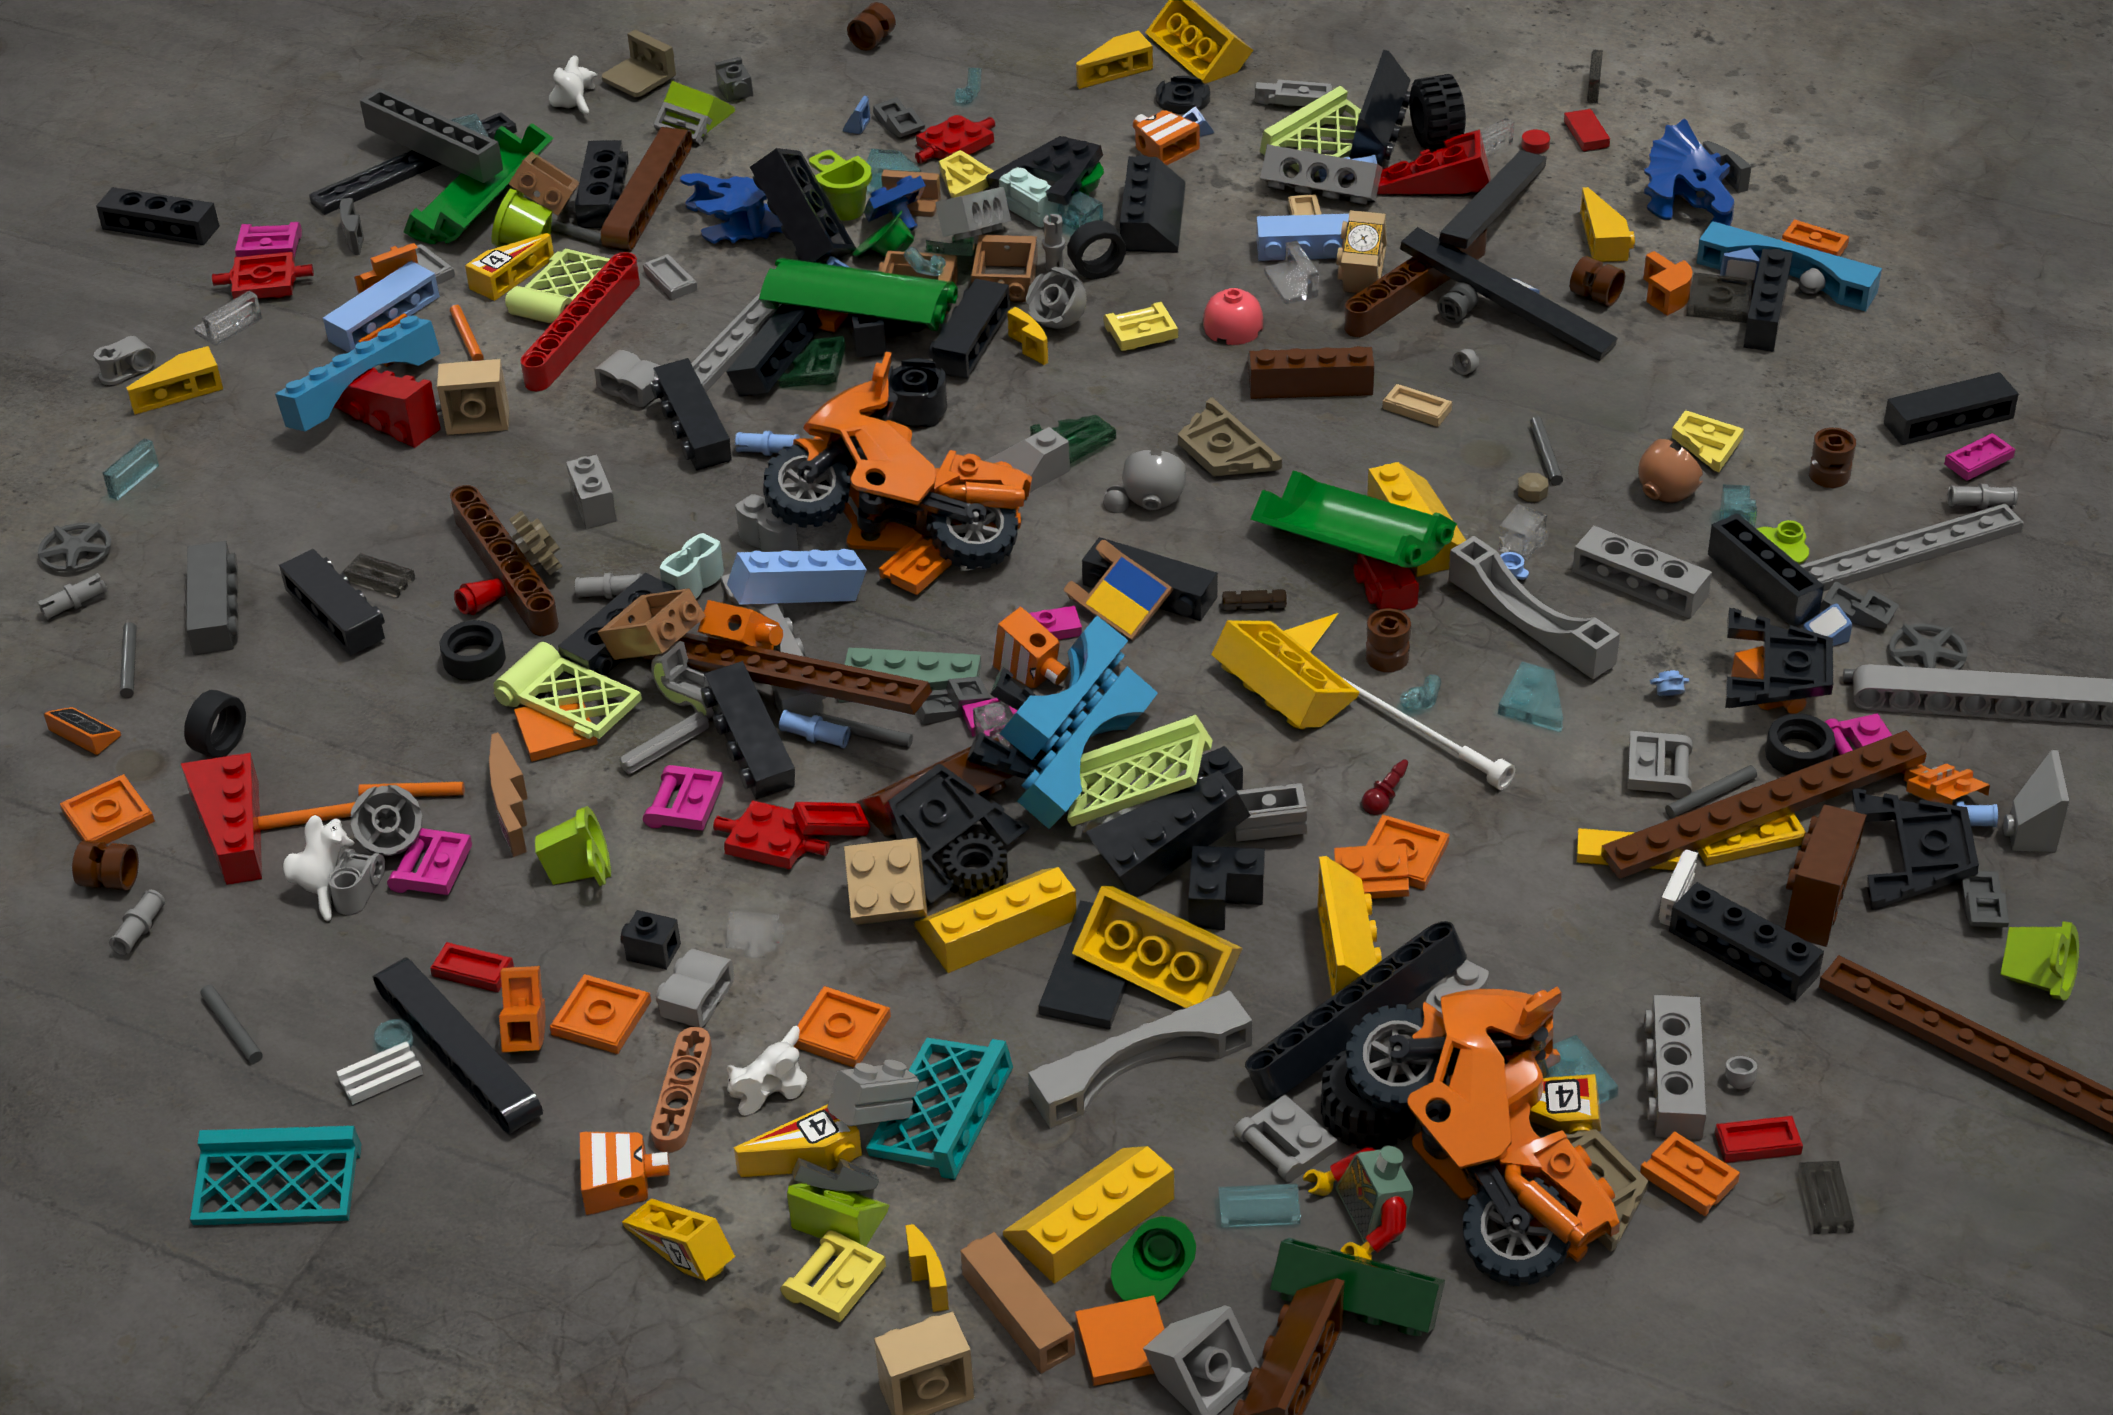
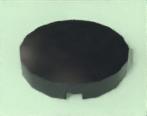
M1188 75L1174 76L1170 82L1165 83L1164 80L1156 88V102L1162 109L1176 114H1186L1195 106L1200 111L1207 107L1210 102V87L1208 84L1204 85L1203 80Z

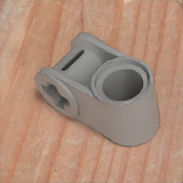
M128 336L111 345L100 347L93 355L100 368L99 381L109 386L120 384L128 378L147 372L156 362L155 352L136 336Z
M349 848L343 851L340 861L328 879L334 908L338 913L351 915L358 913L365 907L376 885L380 883L384 874L385 859L382 854L374 853L372 856L358 854L354 849Z

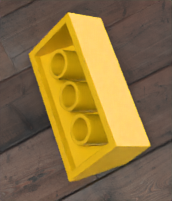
M1168 0L1145 32L1193 75L1203 80L1204 84L1237 73L1254 51L1194 0Z
M1401 463L1385 464L1368 470L1367 496L1431 515L1440 513L1453 520L1428 481ZM1457 525L1451 542L1445 545L1435 557L1420 566L1411 567L1417 577L1449 569L1450 550L1466 541Z
M1227 620L1211 654L1222 663L1221 667L1225 671L1239 677L1243 681L1245 688L1262 696L1267 706L1280 711L1287 717V722L1298 729L1322 727L1354 701L1360 693L1272 621Z
M1319 856L1317 908L1331 994L1333 996L1382 961L1380 947H1374L1373 942H1377V928L1375 920H1369L1368 915H1372V899L1370 893L1364 894L1362 879L1329 857Z
M1059 867L1042 869L915 921V927L946 972L950 973L1072 922L1077 910L1076 890Z
M1101 886L1072 954L1184 1008H1188L1205 1001L1209 997L1220 994L1227 984L1243 948L1113 886Z
M1148 1146L1122 1148L1003 1231V1236L1055 1284L1174 1200V1169Z

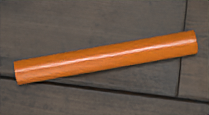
M459 305L451 306L450 313L472 361L483 360L484 356Z
M464 782L359 784L358 787L359 796L369 788L397 785L409 791L413 797L458 796L465 793Z
M355 802L259 816L258 824L260 830L306 824L314 815L319 816L322 821L351 817V809Z

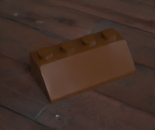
M1372 347L1293 348L1290 350L1262 349L1260 351H1249L1247 356L1251 399L1373 395L1374 358Z
M997 737V738H993L994 740H996V741H998V742L1000 743L998 737ZM970 746L856 801V803H860L864 814L884 836L895 834L884 805L888 800L939 763L976 788L975 792L977 794L986 790L987 794L990 795L1007 786L1005 780L1014 775L967 761L971 749Z
M1336 1278L1297 1290L1291 1304L1283 1305L1277 1322L1279 1330L1276 1336L1270 1335L1268 1337L1262 1354L1263 1364L1261 1368L1254 1367L1247 1386L1248 1396L1245 1401L1239 1399L1233 1415H1304L1342 1332L1344 1280Z

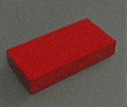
M1591 109L1564 113V122L1582 151L1610 147V137Z
M795 802L792 809L802 835L867 836L870 829L869 822L860 803Z
M446 942L431 965L430 970L433 977L499 992L502 987V968H512L514 963L511 957Z
M1793 1116L1716 1124L1715 1136L1724 1163L1802 1154L1803 1144Z

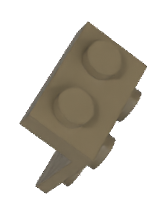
M635 29L627 34L630 58L602 74V81L633 97L644 96L647 92L676 76L673 47Z

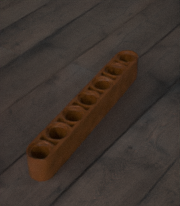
M669 127L660 128L602 226L601 243L603 247L626 250L634 249L690 153L692 146V133L690 130Z
M1487 228L1467 249L1455 248L1479 260L1486 253ZM1411 257L1346 301L1344 330L1350 336L1364 337L1451 278L1420 260Z
M462 485L453 489L450 499L457 526L493 578H498L502 581L505 587V595L529 630L538 636L554 633L559 627L554 597L478 489L471 485Z

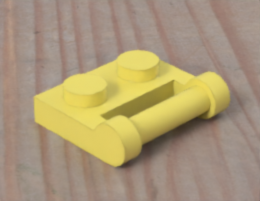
M1162 302L1153 303L1149 308L1118 315L1109 313L1103 317L1107 332H1111L1121 351L1132 350L1154 343H1163L1167 340L1178 338V327Z
M829 1230L821 1238V1246L794 1278L789 1277L784 1282L780 1290L787 1300L793 1303L801 1302L841 1322L886 1267L885 1256L836 1231ZM838 1256L813 1287L809 1286L831 1257Z

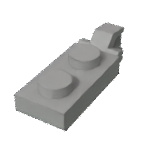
M1279 79L1276 84L1256 82L1255 102L1265 105L1270 103L1283 104L1288 107L1306 106L1332 91V85L1328 83Z

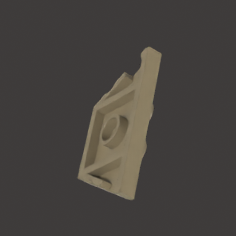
M1213 397L1206 401V409L1201 414L1196 413L1191 418L1190 424L1184 426L1178 433V445L1213 476L1282 469V458Z
M1597 1129L1566 1134L1567 1139L1574 1148L1581 1145L1592 1161V1166L1589 1169L1598 1180L1603 1177L1615 1193L1616 1198L1612 1202L1620 1222L1619 1232L1612 1237L1605 1233L1597 1238L1612 1252L1617 1248L1646 1193L1648 1180ZM1565 1202L1568 1209L1577 1217L1578 1211Z

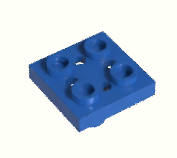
M910 175L896 182L897 186L887 190L886 187H883L870 194L871 198L868 199L864 210L868 222L891 212L895 217L902 210L903 212L899 217L909 230L912 231L917 228V224L907 205L920 200L926 185L921 176L913 179Z

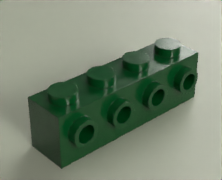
M1293 1238L1281 1241L1270 1290L1281 1292V1299L1292 1302L1297 1290L1338 1278L1344 1280L1343 1310L1359 1314L1358 1320L1372 1325H1382L1383 1321L1398 1325L1399 1332L1412 1336H1422V1332L1429 1333L1435 1327L1445 1284L1444 1279Z

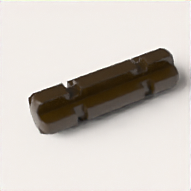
M1272 589V593H1267V590H1243L1241 594H1236V591H1224L1222 594V607L1225 611H1236L1237 607H1241V610L1268 609V606H1273V609H1284L1287 605V595L1284 589Z

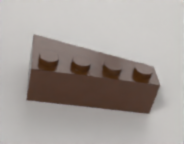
M1824 804L1819 817L1812 816L1808 833H1805L1801 851L1799 850L1797 853L1794 868H1791L1786 889L1791 890L1792 895L1785 930L1807 942L1827 947L1832 925L1835 924L1840 901L1843 899L1848 878L1860 847L1866 814Z

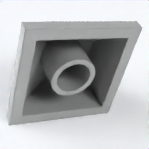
M1048 427L985 461L992 463L999 461L1007 462L1013 468L1032 476L1030 491L1032 492L1070 471L1069 441Z
M2051 750L2013 800L2010 815L2006 814L2004 816V835L2010 836L2012 851H2057L2069 805V797L2058 750Z
M1222 1306L1171 1323L1143 1348L1158 1381L1192 1415H1217L1247 1388L1254 1367L1259 1368L1239 1323L1229 1306Z

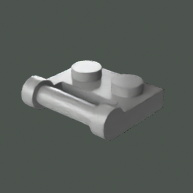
M1630 731L1627 789L1668 792L1680 799L1691 794L1692 782L1688 776L1689 755L1693 750L1692 739L1686 735ZM1665 751H1672L1675 755L1674 775H1664Z
M1283 1095L1251 1118H1242L1233 1130V1134L1240 1141L1249 1142L1277 1167L1278 1174L1287 1182L1295 1180L1337 1150L1338 1140L1286 1095ZM1265 1131L1292 1156L1288 1157L1261 1132Z

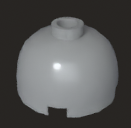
M1054 267L1051 268V272H1048L1046 275L1041 273L1034 279L1029 286L1026 303L1029 305L1030 316L1040 324L1052 329H1063L1072 326L1081 318L1087 305V295L1078 277L1065 268Z
M1151 450L1133 453L1126 458L1122 472L1123 487L1128 498L1147 510H1157L1170 506L1177 501L1184 489L1186 482L1185 464L1179 457L1169 452L1161 451V456L1151 455Z
M397 785L375 786L367 789L357 798L351 809V828L355 839L365 850L371 853H380L383 856H394L405 852L416 842L422 830L423 816L418 801L409 791Z

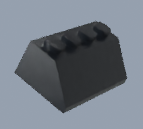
M1383 50L1358 118L1349 156L1350 159L1375 155L1377 164L1381 167L1384 160L1390 161L1394 144L1391 142L1396 143L1400 132V126L1397 125H1403L1406 111L1409 108L1410 91H1408L1410 78L1388 50Z
M776 148L750 166L754 174L753 181L755 185L766 195L768 199L767 205L782 223L781 230L783 234L794 244L798 260L826 264L830 256L838 259L857 250L801 151Z
M1145 155L1128 157L1120 217V235L1126 244V251L1178 253L1186 182L1157 157Z

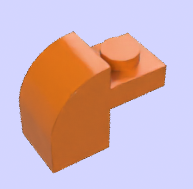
M1656 251L1647 254L1643 280L1648 282L1646 302L1667 316L1683 308L1688 303L1693 273L1691 266L1685 260L1674 264Z
M540 966L502 968L503 1010L499 1015L502 1052L540 1050L544 1042L546 1021L545 998H542Z

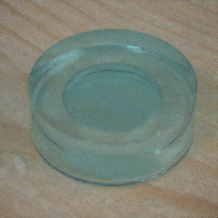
M392 1019L382 1023L374 1033V1039L379 1052H383L406 1041L411 1048L414 1042L411 1026L406 1021L400 1019Z

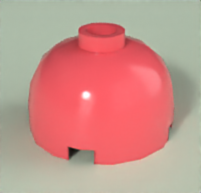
M1229 288L1216 293L1210 298L1204 311L1203 327L1205 334L1216 342L1217 337L1226 339L1227 345L1245 344L1255 340L1258 337V331L1263 329V313L1257 298L1251 293L1238 288Z

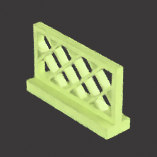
M1339 86L1263 131L1260 153L1265 156L1268 144L1279 147H1297V150L1311 148L1316 149L1319 154H1321V149L1334 150L1336 153L1330 156L1349 157L1352 144L1340 143V138L1354 139L1355 131L1340 130L1339 125L1354 126L1356 130L1361 109L1347 100L1348 91ZM1344 111H1347L1352 116H1354V118L1339 117V115L1343 114ZM1324 124H1333V125H1335V129L1320 128V127H1321L1322 125H1324ZM1305 135L1316 136V140H1305L1301 138ZM1320 136L1334 137L1336 142L1321 141ZM1292 164L1291 167L1299 172V165ZM1319 170L1315 173V177L1319 175Z
M1197 715L1082 754L1080 763L1082 792L1069 808L1067 820L1070 825L1075 826L1196 785L1202 753L1210 750L1213 742ZM1171 763L1173 764L1165 773L1160 774V773H1162ZM1184 769L1186 770L1185 775L1177 777ZM1140 774H1142L1140 778H1138L1132 785H1130V783L1133 780H1135ZM1153 780H1155V782H1154L1153 784H1151L1149 787L1145 788L1148 784H1150ZM1109 785H1112L1101 796L1099 795ZM1121 791H1124L1118 798H1115ZM1091 801H1094L1089 807L1085 808Z

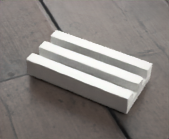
M1687 849L1685 852L1683 851L1661 899L1660 923L1670 926L1672 906L1690 889L1695 877L1697 852Z
M407 1041L336 1071L338 1080L352 1105L423 1074L422 1067L419 1061H416L415 1054L410 1050Z

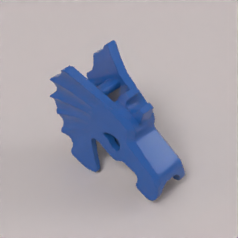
M1685 118L1677 125H1666L1664 136L1659 140H1653V147L1649 154L1650 165L1644 170V173L1649 176L1650 181L1644 189V194L1651 197L1647 209L1659 218L1670 220L1673 217L1675 196L1682 195L1693 207L1704 208L1714 216L1710 224L1714 221L1731 226L1734 216V199L1722 184V180L1729 174L1730 165L1728 163L1722 166L1719 165L1721 163L1720 154L1710 155L1697 140ZM1695 191H1703L1705 196L1702 198L1697 197Z
M700 173L685 174L680 177L682 184L687 186L694 185L693 195L685 202L687 209L692 211L699 210L707 215L714 214L716 218L727 221L703 228L701 234L705 240L715 244L720 240L728 239L735 243L742 238L752 240L763 237L767 239L769 234L774 231L783 233L781 230L782 223L778 216L774 215L768 205L764 203L767 197L755 185L753 178L735 176L730 179H720Z

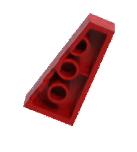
M374 367L355 378L343 391L333 407L413 448H416L441 430L430 380L423 379L417 382L413 376L409 375L399 378L395 377L394 372L387 370L383 373H378Z
M251 752L181 763L189 794L194 802L197 814L211 844L226 885L262 879L261 830L258 824V817L260 816L259 781Z

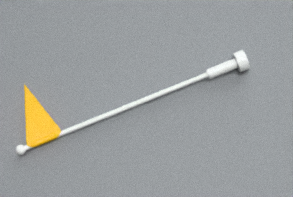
M1339 613L1284 630V632L1311 652ZM1343 678L1360 692V696L1459 753L1458 757L1486 773L1487 782L1492 786L1503 790L1511 783L1515 775L1514 765L1503 759L1493 762L1467 746L1460 747Z

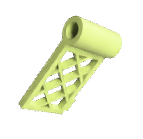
M566 248L562 252L557 251L549 259V264L525 287L515 286L507 293L505 305L508 308V312L512 315L552 324L610 259ZM568 260L576 261V262L566 263V264H565V262H567ZM602 267V268H597V269H592V270H590V268ZM584 270V271H581V272H576V273H571V274H570V272H573V271ZM564 274L561 276L551 277L553 275ZM588 279H589V281H586V282L576 283V282H578V281H583V280H588ZM568 283L570 284V285H566V286L555 287V286H557V285H563V284H568ZM547 287L550 288V289H545V290H537V289H542V288H547ZM575 293L572 297L563 296Z
M539 642L494 682V695L502 705L517 707L523 704L572 726L573 732L588 739L593 736L600 739L642 700L641 692L562 658L558 651L546 642ZM564 671L575 676V678L555 681ZM597 685L602 688L600 690L581 692V687ZM577 687L578 693L557 695L558 690ZM553 691L554 697L536 698L539 693ZM619 696L626 698L623 702L612 704L607 702V698ZM604 700V705L584 708L583 702ZM580 704V709L565 711L559 708L561 705ZM606 715L598 725L586 720L588 717Z

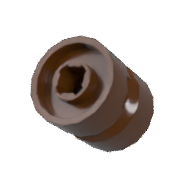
M871 3L848 23L847 35L850 41L860 50L868 51L873 49L894 30L896 25L894 14L883 3Z
M1584 256L1578 261L1572 272L1569 287L1573 293L1586 298L1592 296L1594 301L1606 306H1612L1618 300L1623 290L1626 275L1625 271L1609 264L1603 266L1601 261Z
M1834 427L1824 428L1816 433L1809 467V477L1814 483L1826 488L1842 487L1848 483L1851 477L1852 460L1856 448V438L1852 433Z
M1392 608L1373 612L1367 620L1366 662L1370 667L1381 672H1395L1403 669L1409 661L1410 618L1404 612Z
M81 841L73 856L72 874L74 882L78 886L98 888L104 885L107 889L130 890L138 874L139 857L137 849L134 845L111 843L108 846L105 842Z

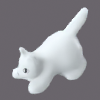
M574 55L568 61L565 70L560 67L555 70L553 81L556 83V86L549 95V102L553 107L570 109L578 106L579 111L587 115L589 114V109L583 97L584 88H595L592 79L597 77V73L589 71L587 68L579 67V59Z
M314 815L305 825L306 846L304 851L297 854H289L284 860L283 871L289 883L298 884L306 891L318 895L319 911L325 921H330L332 914L329 875L338 864L341 848L354 845V841L347 837L339 819H333L323 826L321 818Z
M793 1026L781 1042L768 1046L747 1067L737 1068L728 1065L727 1092L731 1097L741 1099L738 1106L741 1115L754 1114L761 1108L767 1097L774 1092L782 1093L787 1099H795L804 1091L808 1080L798 1063L800 1053L794 1047L799 1040L800 1029L798 1026Z

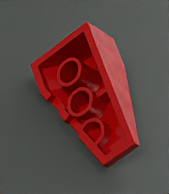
M1480 129L1452 137L1444 141L1445 147L1432 153L1429 149L1420 152V156L1415 161L1410 163L1400 161L1383 169L1377 194H1465L1468 192H1480L1491 181L1489 164Z

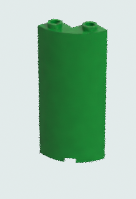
M533 123L527 126L523 139L500 126L493 140L499 143L503 170L485 183L461 173L422 212L415 208L410 213L403 233L428 244H436L438 241H445L447 244L456 240L510 186L509 182L522 161L531 152L539 156L552 143L554 138Z
M779 258L775 261L776 269L770 268L764 279L759 300L766 308L778 309L779 304L926 324L931 331L937 332L939 323L944 321L945 311L950 312L952 304H955L957 301L958 287L954 282Z
M1294 470L1282 498L1272 492L1262 490L1251 516V520L1406 568L1420 566L1435 557L1445 545L1451 542L1457 525L1456 522L1440 513L1431 515L1331 486Z

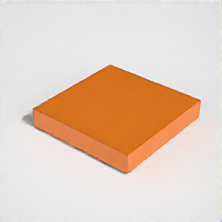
M580 704L561 705L559 708L565 711L580 709ZM528 706L514 709L531 762L598 744L596 737L593 736L590 739L573 732L572 726Z
M124 774L60 803L62 813L82 841H97L108 844L155 822L153 813Z
M1382 814L1366 846L1406 843L1409 886L1425 890L1449 844L1450 834Z
M584 974L551 1023V1035L618 1054L651 1003L650 993Z
M824 986L797 1025L800 1033L799 1040L794 1047L855 1068L856 1064L862 1062L890 1019V1008Z
M1155 1296L1075 1311L1076 1324L1094 1386L1155 1374L1143 1350L1149 1342L1164 1330Z

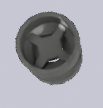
M1459 282L1451 288L1449 293L1444 294L1437 302L1438 312L1448 322H1459L1477 306V292L1469 284Z

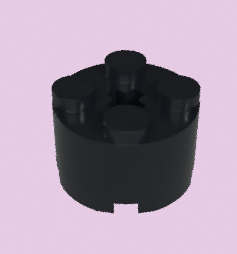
M921 358L901 361L902 366L894 370L893 366H891L888 374L889 392H894L898 397L892 411L891 421L902 425L936 426L939 423V418L947 410L945 371L942 368L941 371L936 368L935 362Z

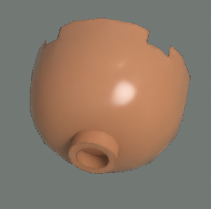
M1658 439L1646 449L1640 459L1638 466L1640 483L1643 486L1644 493L1649 498L1658 499L1662 502L1676 503L1688 498L1702 485L1703 481H1699V478L1703 475L1702 469L1692 455L1684 448L1677 451L1670 447L1673 443L1672 441Z

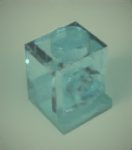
M1075 191L1071 194L1072 201L1067 206L1062 204L1058 206V212L1062 215V224L1075 231L1087 222L1103 221V203L1080 191Z
M1723 484L1720 520L1738 513L1755 527L1757 507L1756 499H1750V487Z

